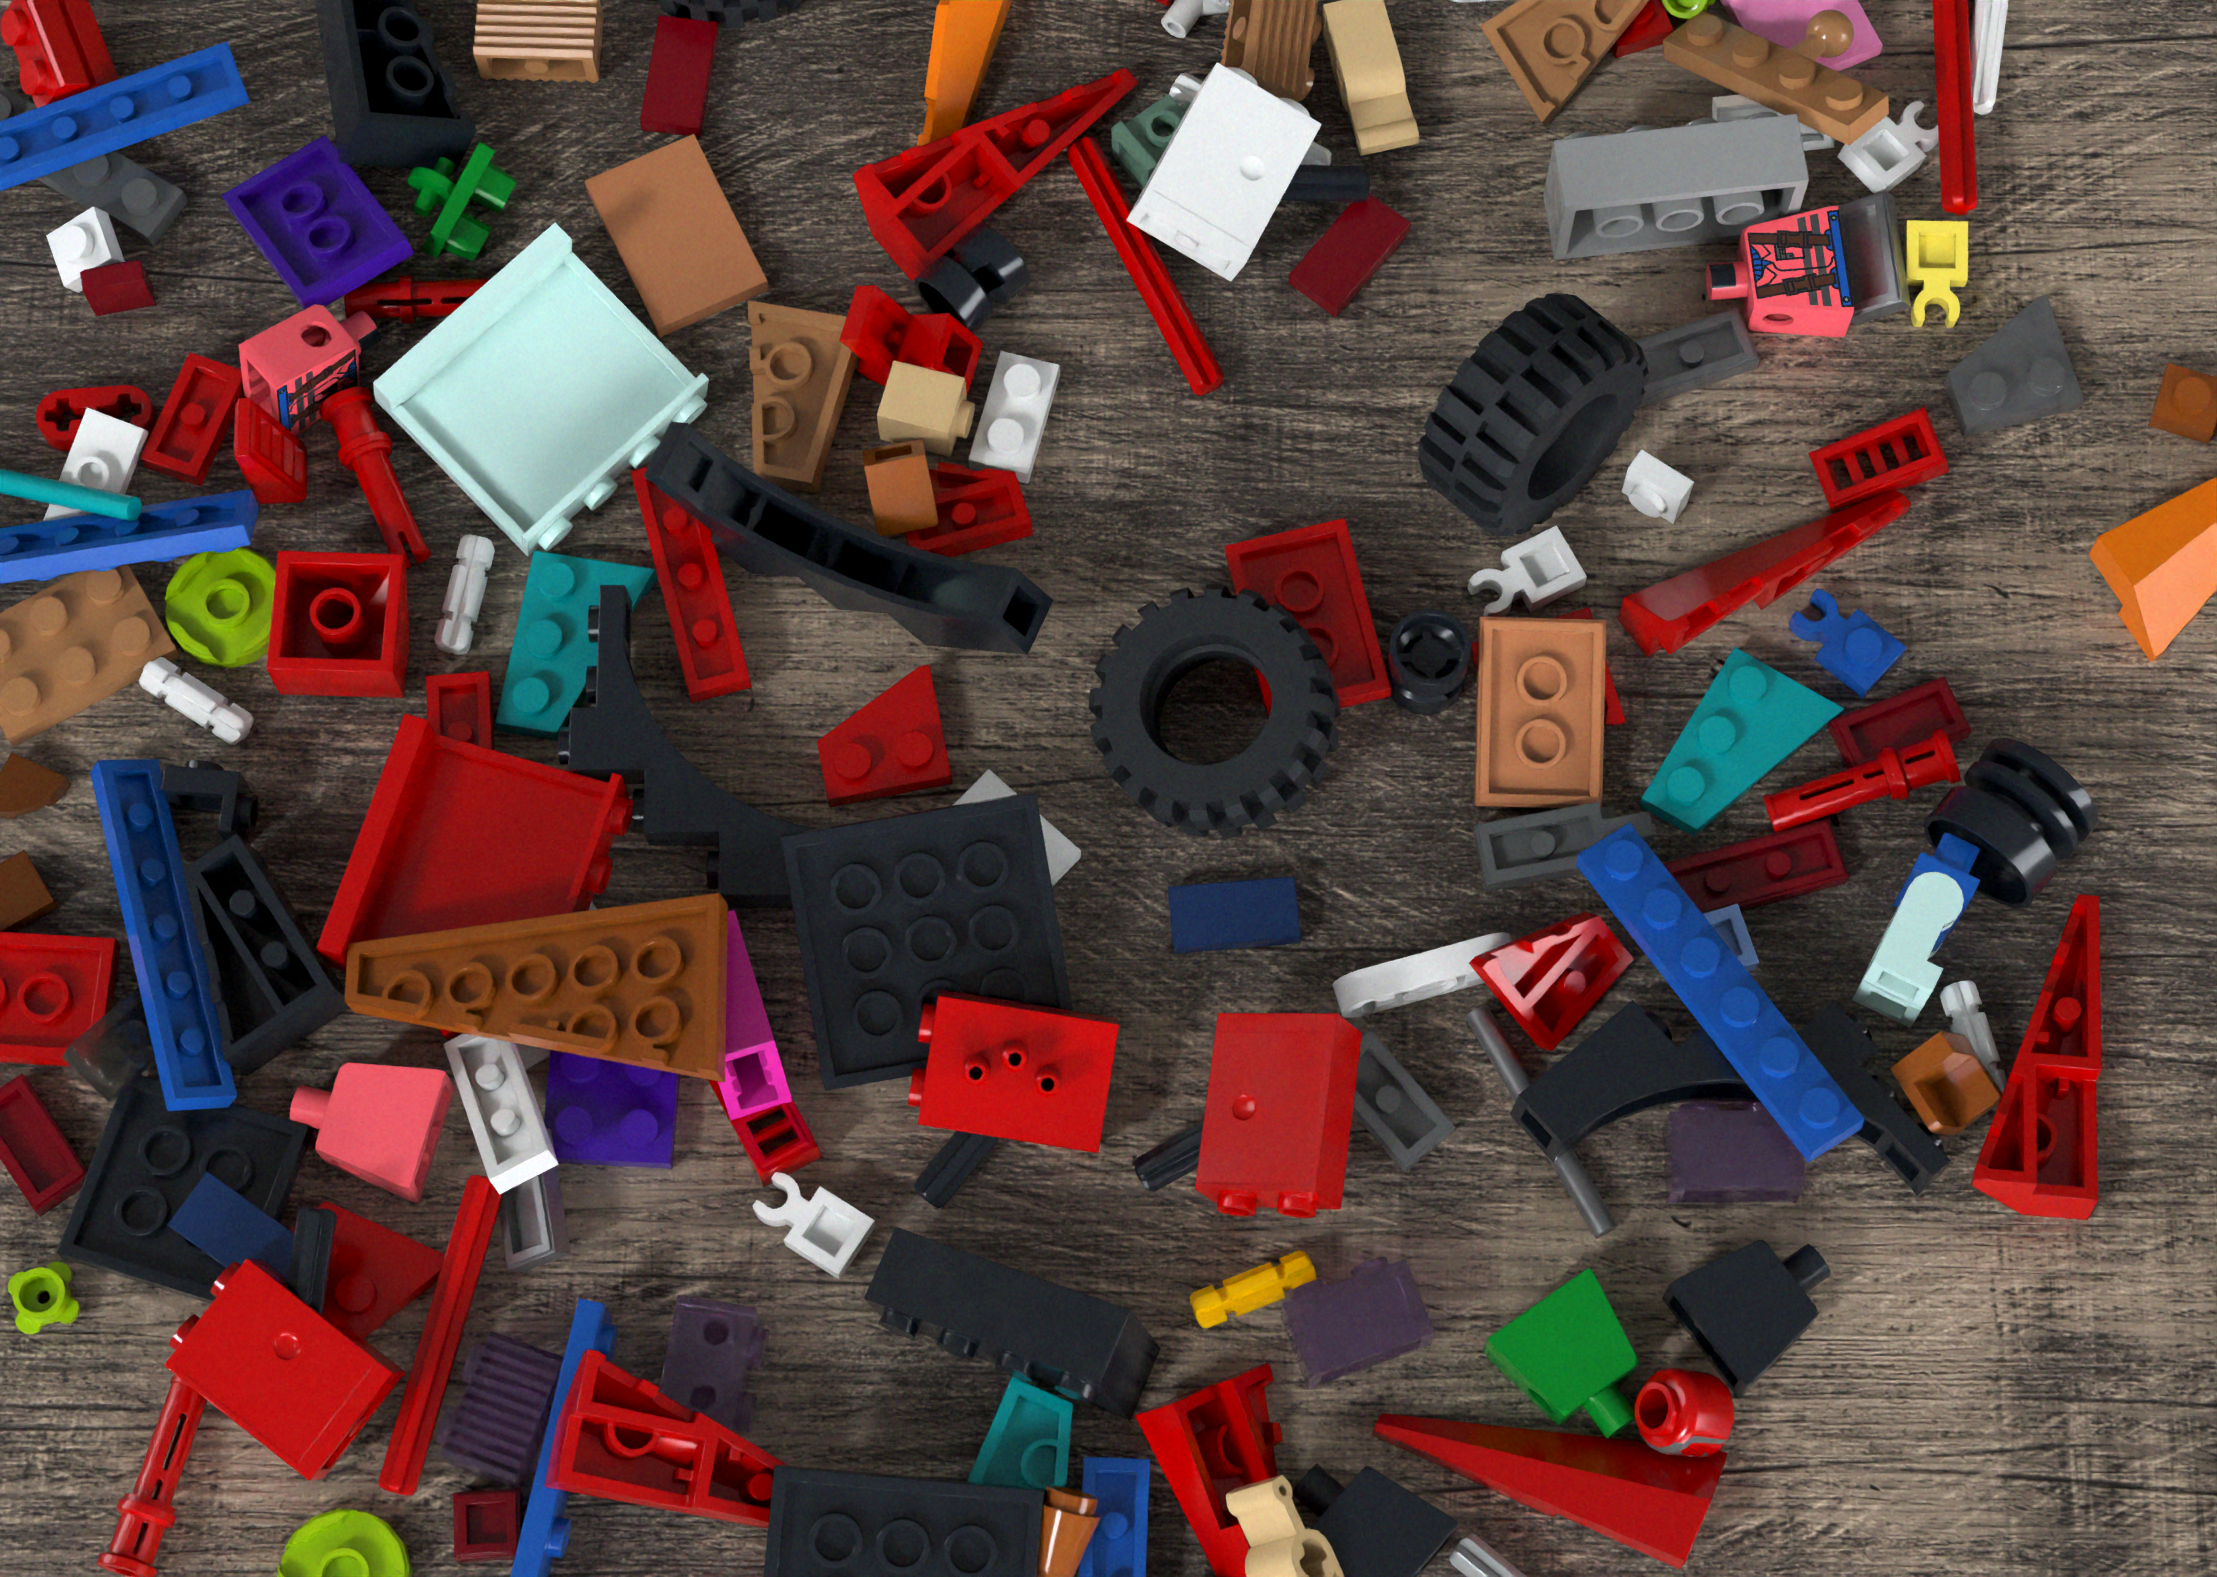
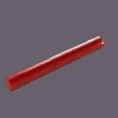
M1932 0L1941 206L1945 212L1964 216L1978 205L1968 0Z
M1086 136L1079 141L1073 142L1068 147V160L1191 389L1198 396H1204L1217 390L1223 385L1224 373L1148 233L1126 221L1133 209V205L1097 139L1092 136Z
M471 1175L467 1179L378 1480L379 1487L391 1493L413 1496L418 1488L504 1193H498L487 1176Z

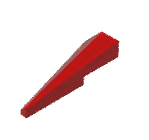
M1125 67L1104 78L1085 85H1077L1056 96L1037 103H1029L960 129L944 138L922 146L912 147L880 162L864 165L852 176L872 236L912 281L937 258L943 256L952 248V245L970 229L980 223L1010 195L1021 188L1139 82Z
M1892 490L1625 596L1618 621L1647 658L1663 647L1670 655L1752 599L1763 610L1906 514L1911 507V502L1904 494Z
M2078 894L1974 1168L1971 1186L2022 1215L2088 1220L2098 1201L2096 1080L2102 1070L2099 896Z
M591 1349L584 1351L557 1420L544 1487L768 1529L775 1464L787 1465L786 1463L701 1412L691 1411L658 1391L659 1387L644 1378H636L606 1360L607 1356L601 1352Z
M1269 1362L1179 1395L1135 1415L1217 1577H1246L1245 1558L1248 1550L1251 1548L1238 1518L1232 1515L1227 1507L1226 1494L1235 1488L1278 1476L1273 1446L1283 1440L1280 1423L1269 1422L1264 1389L1265 1386L1273 1382Z
M1381 1413L1372 1433L1373 1436L1546 1515L1553 1518L1556 1514L1561 1515L1679 1570L1685 1564L1714 1496L1728 1453L1719 1450L1709 1457H1683L1662 1454L1642 1441L1606 1439V1437Z

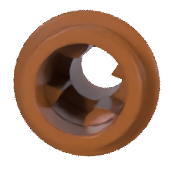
M1058 1485L1046 1486L1043 1497L1036 1577H1074L1101 1518L1099 1514L1095 1513L1099 1500L1098 1497Z

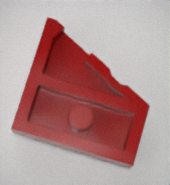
M943 462L938 463L937 470L928 469L938 524L934 527L903 532L907 545L947 557L958 556L1033 535L1031 519L1015 472L988 468L973 471L963 465Z
M929 664L916 668L816 741L829 808L953 784Z
M1582 912L1477 955L1469 964L1534 1043L1540 1048L1553 1051L1634 958L1599 915Z
M328 1201L323 1202L317 1207L330 1209L337 1214L324 1308L363 1339L438 1281L445 1254ZM296 1224L289 1228L293 1233H295Z

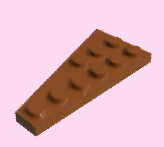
M720 893L348 943L344 1002L354 1013L725 1083L728 904Z

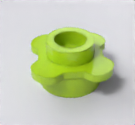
M55 1261L50 1263L47 1268L38 1267L26 1272H17L9 1280L8 1292L12 1295L14 1305L19 1311L15 1323L23 1333L29 1335L36 1334L42 1326L58 1321L62 1324H71L79 1316L81 1307L79 1302L72 1298L69 1283L72 1280L73 1272L68 1265ZM43 1292L49 1293V1301L44 1304L39 1303V1295Z

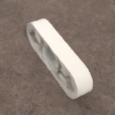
M1504 932L1488 934L1348 973L1333 983L1341 1014L1346 1018L1365 1016L1485 983L1470 966L1469 962L1477 955L1511 942V936L1509 933Z

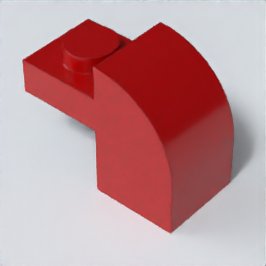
M876 285L856 286L839 339L840 342L860 357L856 371L886 387L892 364L895 360L964 377L967 395L984 343L949 313L910 315Z

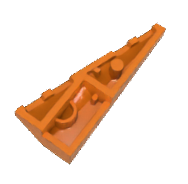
M939 0L936 8L924 93L928 107L923 134L918 135L917 146L928 144L966 128L1012 0Z
M2217 477L2098 536L2088 554L2123 605L2118 613L2119 617L2151 662L2161 656L2173 639L2195 617L2202 606L2217 590Z

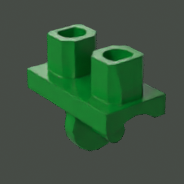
M479 142L456 185L449 180L455 164L447 158L440 157L433 170L424 167H415L407 179L408 184L419 195L412 207L413 211L421 216L428 217L435 204L444 206L421 248L422 251L437 258L444 248L460 257L471 261L475 260L492 228L463 212L465 206L471 198L500 214L517 183L513 177L501 168L490 163L495 150Z

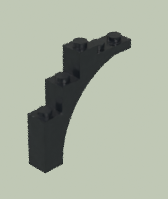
M670 423L644 474V477L714 532L710 542L750 574L798 577L839 610L886 613L927 646L1028 655L1053 603L1052 598L1015 567L980 564L928 552L870 532L816 508L735 462L688 423Z
M600 585L599 605H590L588 611L589 642L598 643L597 666H587L586 671L587 703L596 704V708L570 707V727H560L558 755L560 765H568V770L572 773L609 783L612 773L622 775L625 784H644V789H634L633 791L634 807L632 816L634 827H643V833L650 846H719V851L708 852L707 885L708 889H718V893L727 902L728 908H793L781 835L818 828L782 820L735 799L704 777L680 754L663 734L646 707L638 689L630 663L632 600L625 585Z
M1632 1000L1521 1092L1509 1115L1549 1159L1554 1162L1589 1135L1618 1120L1645 1110L1676 1103L1706 1100L1762 1103L1703 1027L1680 1046L1676 1047L1672 1043V1035L1669 1028L1661 1018L1651 1011L1644 1012ZM1833 1001L1796 1033L1864 1117L1865 1120L1861 1130L1851 1136L1872 1147L1918 1196L1937 1179L1951 1160L1943 1153L1944 1147L1939 1137L1932 1133L1926 1125L1922 1123L1916 1124L1898 1105L1899 1100L1892 1087L1877 1075L1871 1076L1865 1070V1067L1878 1048L1872 1042L1871 1033L1864 1022L1853 1013H1844Z

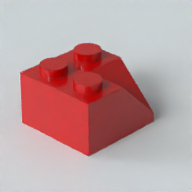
M278 551L266 669L280 695L405 698L410 633L404 555Z

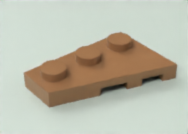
M1518 0L1480 27L1546 128L1649 0Z
M748 300V320L751 324L752 349H749L754 391V405L751 406L754 474L778 487L817 493L859 358L858 355L839 341L847 316Z

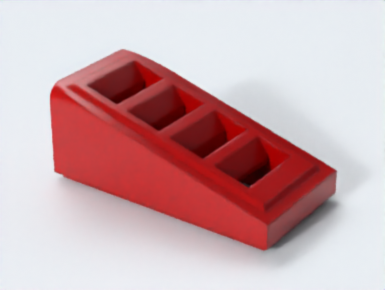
M238 398V403H235L234 456L250 489L253 491L255 499L260 504L303 502L307 497L308 452L306 447L293 433L251 398Z
M1925 407L1808 453L1831 511L1872 499L1892 490L1897 491L1949 473L1946 457ZM1911 437L1915 438L1923 457L1911 462L1903 440ZM1891 444L1900 466L1891 471H1888L1879 447ZM1866 451L1877 475L1868 480H1865L1855 456ZM1844 459L1854 484L1843 490L1831 463Z
M708 1080L764 1187L773 1183L771 1178L775 1172L789 1175L821 1158L819 1147L794 1101L730 1120L718 1081ZM780 1109L785 1116L784 1119L752 1134L748 1127L749 1125ZM790 1130L795 1134L796 1139L765 1155L759 1147Z

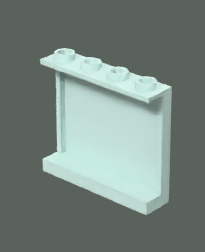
M555 222L375 380L373 388L375 401L529 557L540 546L545 551H549L562 541L573 527L569 520L585 505L594 510L603 504L618 487L614 479L626 468L632 465L637 470L646 465L653 458L660 444L659 439L665 434L671 422L688 423L690 425L707 406L703 399L707 396L709 379L703 373L695 378L572 252V239Z

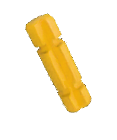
M1297 1251L1279 1258L1280 1265L1272 1267L1271 1262L1223 1280V1287L1215 1290L1213 1285L1193 1292L1190 1295V1304L1197 1322L1202 1328L1208 1329L1226 1322V1315L1234 1312L1236 1317L1284 1299V1292L1292 1289L1294 1294L1314 1287L1317 1283V1275L1310 1257L1305 1251Z

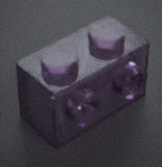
M678 1295L659 1387L661 1393L693 1412H701L737 1435L740 1434V1431L751 1432L757 1405V1393L748 1392L752 1367L763 1368L769 1343V1329L760 1327L761 1319L756 1307Z

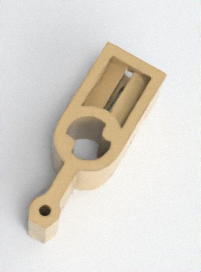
M1341 0L1323 4L1321 32L1342 104L1349 113L1360 156L1418 144L1419 131L1406 93L1404 70L1384 0Z
M1283 1475L1241 1486L1226 1494L1227 1507L1230 1513L1238 1518L1251 1547L1245 1558L1246 1577H1345L1326 1537L1317 1530L1305 1529L1292 1500L1291 1484Z

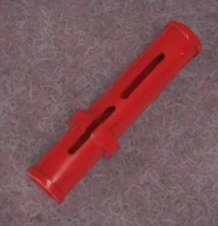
M403 275L399 277V282L364 283L344 295L346 319L359 310L366 312L371 319L401 318L402 324L416 323V317L449 316L468 298H446L471 297L490 279L414 281L413 275ZM394 299H399V300H396V301H382V300H394Z

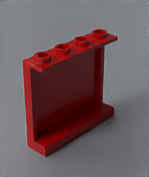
M404 713L316 947L329 967L346 971L348 943L588 911L594 893L602 895L609 883L613 859L608 857L614 837L615 835L624 836L631 821L634 801L629 799L622 775L612 773L609 783L436 734L429 720Z

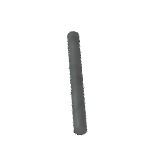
M1487 1005L1480 1006L1470 1012L1465 1019L1514 1102H1516L1518 1095L1529 1087L1533 1081ZM1573 1149L1568 1150L1554 1162L1549 1159L1595 1239L1617 1228L1616 1221Z

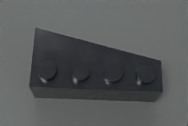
M315 0L340 163L401 168L424 167L433 170L438 159L444 157L455 164L453 171L456 172L477 130L469 112L462 113L454 95L458 87L449 68L442 69L432 47L435 39L427 19L419 17L412 0Z
M895 1227L864 1297L881 1316L879 1325L897 1335L915 1339L918 1332L937 1340L938 1347L957 1357L973 1360L974 1356L995 1364L996 1368L1010 1376L1028 1382L1034 1380L1056 1389L1070 1398L1092 1404L1130 1421L1161 1349L1129 1309Z

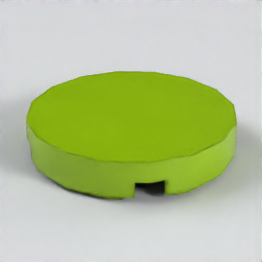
M239 547L225 553L214 551L198 553L182 564L167 586L165 617L169 632L183 651L191 658L207 666L234 668L255 662L268 653L276 576L275 566L267 557L247 547Z
M342 1508L316 1515L297 1529L285 1546L286 1551L282 1556L281 1566L278 1565L277 1577L413 1576V1568L407 1546L387 1522L367 1512Z

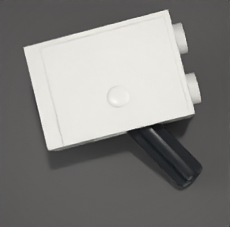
M1217 62L1200 86L1126 221L1231 282L1249 259L1280 200L1361 203L1366 201L1369 195L1370 175H1368L1367 169L1363 166L1300 164L1322 124L1311 118L1308 110L1300 103L1289 98H1277L1258 87L1257 81L1249 73L1236 67L1226 68Z

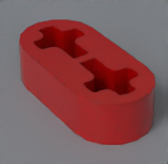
M129 385L58 390L42 399L35 415L37 427L48 444L59 451L70 452L87 408L117 419L124 415L125 407L134 406L138 415L132 416L130 424L149 431L146 441H148L158 420L156 410L146 393L135 386ZM72 410L77 419L70 421L69 430L60 431L55 422L63 420L64 411Z

